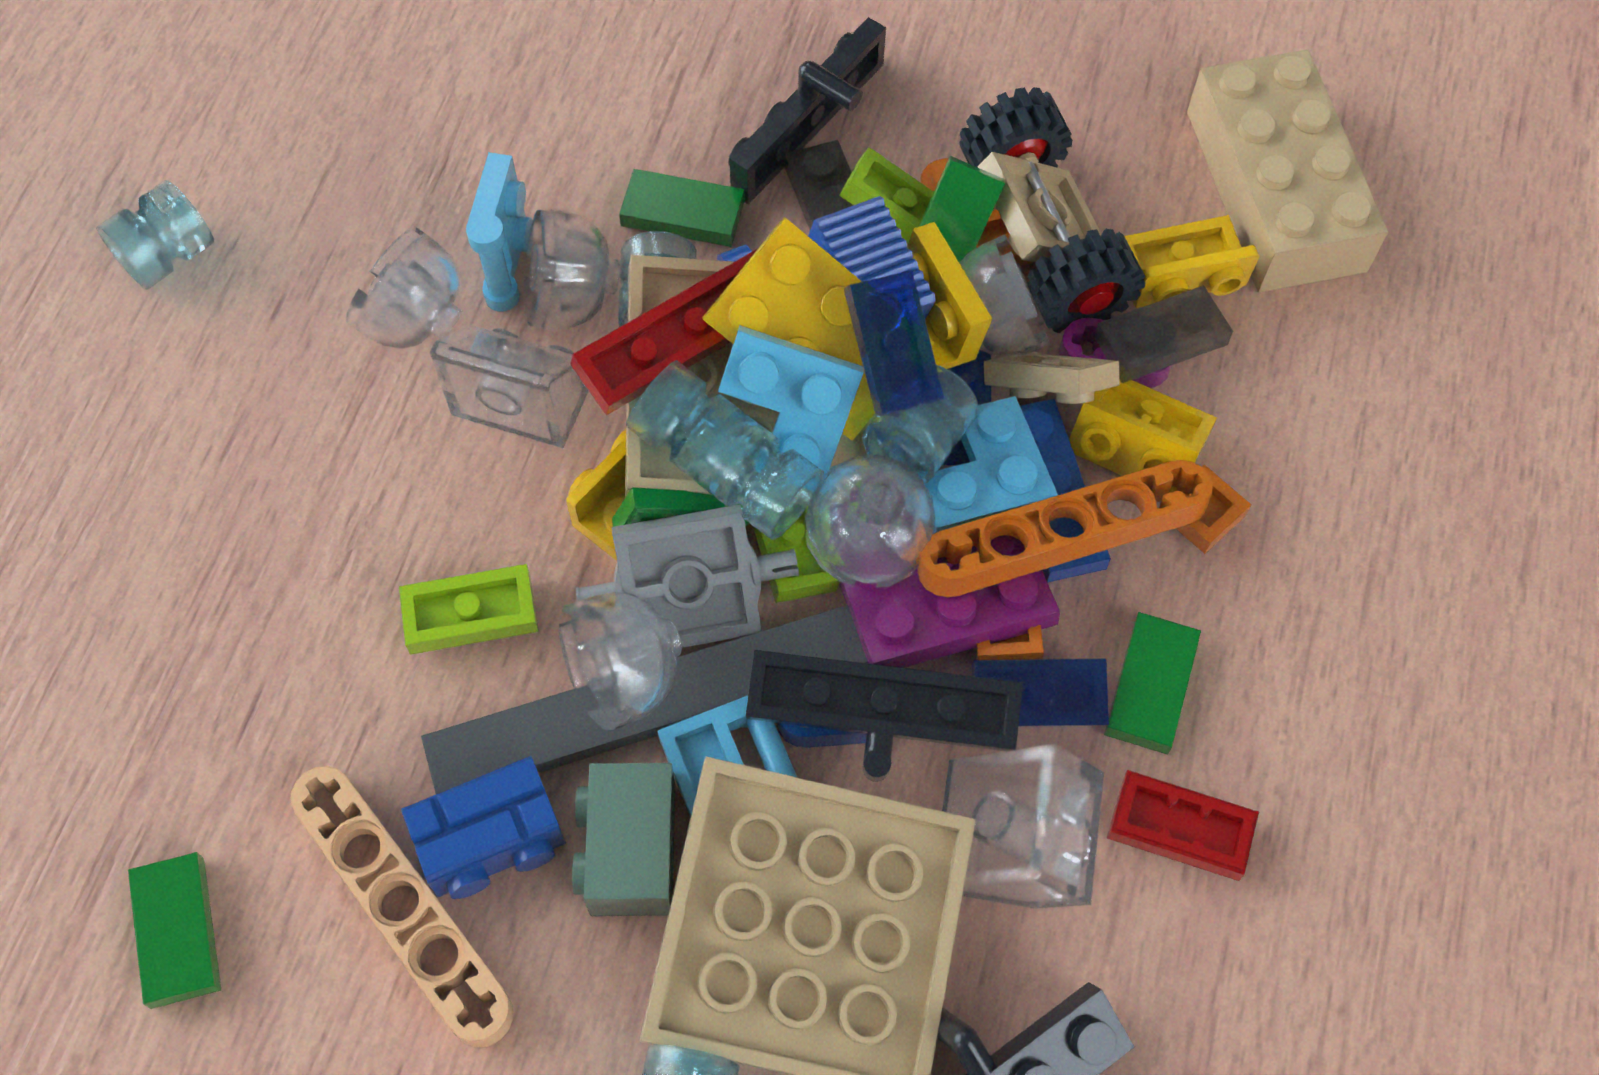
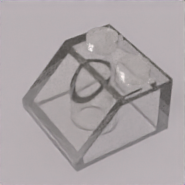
M468 325L434 342L430 355L452 416L564 449L589 392L570 364L573 351L559 345L545 347L521 340L514 333L504 329L495 328L490 331L473 325Z
M1055 744L949 760L942 811L976 819L962 896L1035 909L1091 905L1104 772Z

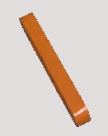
M1185 460L1170 461L936 532L929 536L922 544L918 565L919 580L926 590L935 595L943 597L960 596L1191 524L1199 520L1207 509L1213 490L1211 476L1203 467L1194 462ZM1171 487H1176L1178 490L1169 493ZM1191 492L1193 495L1191 498H1187L1184 493ZM1117 500L1129 501L1139 508L1141 516L1129 520L1122 519L1113 515L1107 505ZM1161 501L1159 508H1157L1156 503ZM1057 518H1070L1078 522L1084 532L1077 537H1063L1055 533L1049 523ZM998 536H1013L1023 543L1025 550L1014 556L1002 555L995 551L990 542ZM975 546L977 552L971 554L972 547ZM946 557L950 564L960 563L959 569L951 571L946 563L937 564V559Z

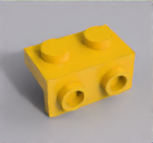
M1229 215L1124 236L1145 275V278H1143L1146 282L1145 288L1139 289L1141 295L1136 301H1133L1135 308L1154 304L1158 307H1170L1181 303L1188 297L1213 293L1217 296L1233 293L1247 285L1259 259L1255 245L1241 247Z

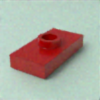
M1127 770L1122 779L1107 839L1240 881L1245 875L1259 811Z

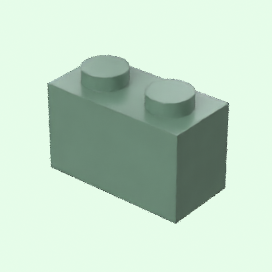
M589 763L588 786L577 787L575 802L577 827H587L586 852L574 853L572 886L574 895H584L583 899L590 916H668L673 897L676 783L672 763Z

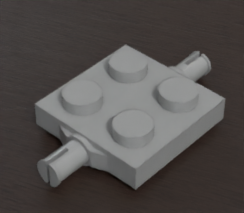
M734 505L611 527L617 557L614 582L581 588L576 587L575 589L580 615L619 607L621 615L630 628L634 655L639 656L761 632L757 604L761 591V582L789 576L796 577L799 576L794 548L788 551L756 556L754 549L747 540L741 505Z

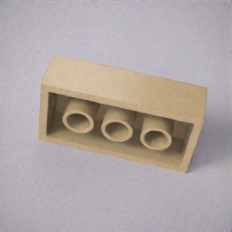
M1309 49L1201 68L1187 113L1241 247L1255 245L1258 251L1259 259L1251 274L1258 293L1367 273L1388 234V229Z

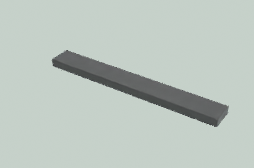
M845 605L422 735L421 738L435 793L439 794L529 756H532L537 771L540 773L658 736L657 730L747 696L749 694L754 650L868 664L849 606Z

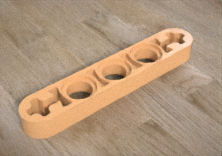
M329 766L315 767L304 772L295 782L291 791V805L296 816L448 1028L464 1044L476 1048L487 1047L500 1041L509 1031L513 1020V1005L505 990L348 777L339 769ZM325 787L329 793H335L333 799L348 819L347 821L336 827L323 809L320 807L315 808L317 801L313 795L319 789ZM370 834L379 839L380 852L372 864L364 868H353L346 865L344 851L347 844L353 838L359 835ZM398 886L414 888L419 895L416 911L402 921L386 919L382 913V902L388 892ZM436 939L453 941L458 947V958L452 969L443 975L432 976L426 974L420 965L423 949ZM476 968L478 970V975L466 979L472 969ZM465 980L482 1002L485 1003L492 998H496L497 1002L489 1009L490 1015L494 1020L483 1029L476 1022H471L464 1027L462 1022L470 1014L467 1006L454 990L449 993L444 1001L440 998V994L461 985Z

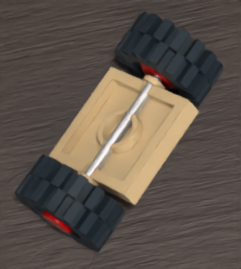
M1025 87L1015 89L1014 97L1011 98L1004 92L996 96L998 99L997 104L991 106L988 102L984 103L979 107L982 113L980 116L971 114L966 120L969 128L961 129V141H959L961 150L968 164L1005 179L1004 188L995 208L999 211L1010 234L1009 242L1013 250L1022 260L1035 262L1038 268L1030 270L1028 274L1030 281L1027 282V286L1046 326L1049 329L1052 328L1053 332L1061 333L1073 321L1081 318L1110 321L1113 319L1111 316L1113 312L1123 313L1129 308L1127 301H1136L1141 295L1139 289L1145 288L1146 282L1143 279L1145 275L1124 235L1121 232L1115 234L1113 229H1105L1101 234L1070 171L1057 168L1058 165L1055 160H1065L1069 154L1066 148L1072 147L1073 140L1070 136L1072 134L1051 94L1047 91L1043 94L1041 88L1035 87L1032 88L1029 94Z

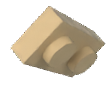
M1024 352L984 361L985 385L1010 388L1011 397L1036 398L1045 396L1046 392L1056 393V399L1059 403H1086L1094 400L1095 391L1119 386V361Z

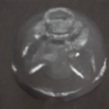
M537 210L531 224L526 258H531L530 277H524L525 321L528 326L540 327V329H572L587 323L601 310L606 294H616L620 278V263L618 259L609 258L607 240L599 228L583 216L563 210Z
M416 227L415 231L411 228L406 230L387 248L369 271L375 275V278L369 287L368 294L358 288L347 311L346 323L381 345L400 349L419 346L433 334L440 339L445 338L462 314V310L455 306L461 291L460 270L452 255Z
M1006 233L968 252L960 261L961 267L993 318L979 350L992 357L1024 355L1051 344L1050 337L1045 330L1035 334L1032 325L1038 327L1043 325L1044 321L1031 295L1020 264L1016 263L1012 251L1002 255V253L1013 249Z
M879 454L853 456L832 466L813 489L805 516L806 543L818 565L838 581L853 586L856 581L866 584L877 583L876 588L892 586L913 574L919 565L920 553L931 541L936 522L932 494L921 477L899 460Z
M612 592L587 597L564 605L561 612L570 614L571 620L559 624V638L563 659L576 692L585 685H588L600 708L587 711L593 721L604 730H616L635 723L655 712L673 689L677 674L676 657L680 656L682 651L680 636L674 624L669 619H662L655 608L633 594Z

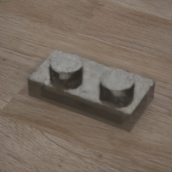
M838 140L784 154V168L809 229H811L815 219L854 206L839 196L852 171Z
M1203 285L1099 322L1094 338L1108 360L1119 361V379L1121 383H1125L1228 345L1233 330Z

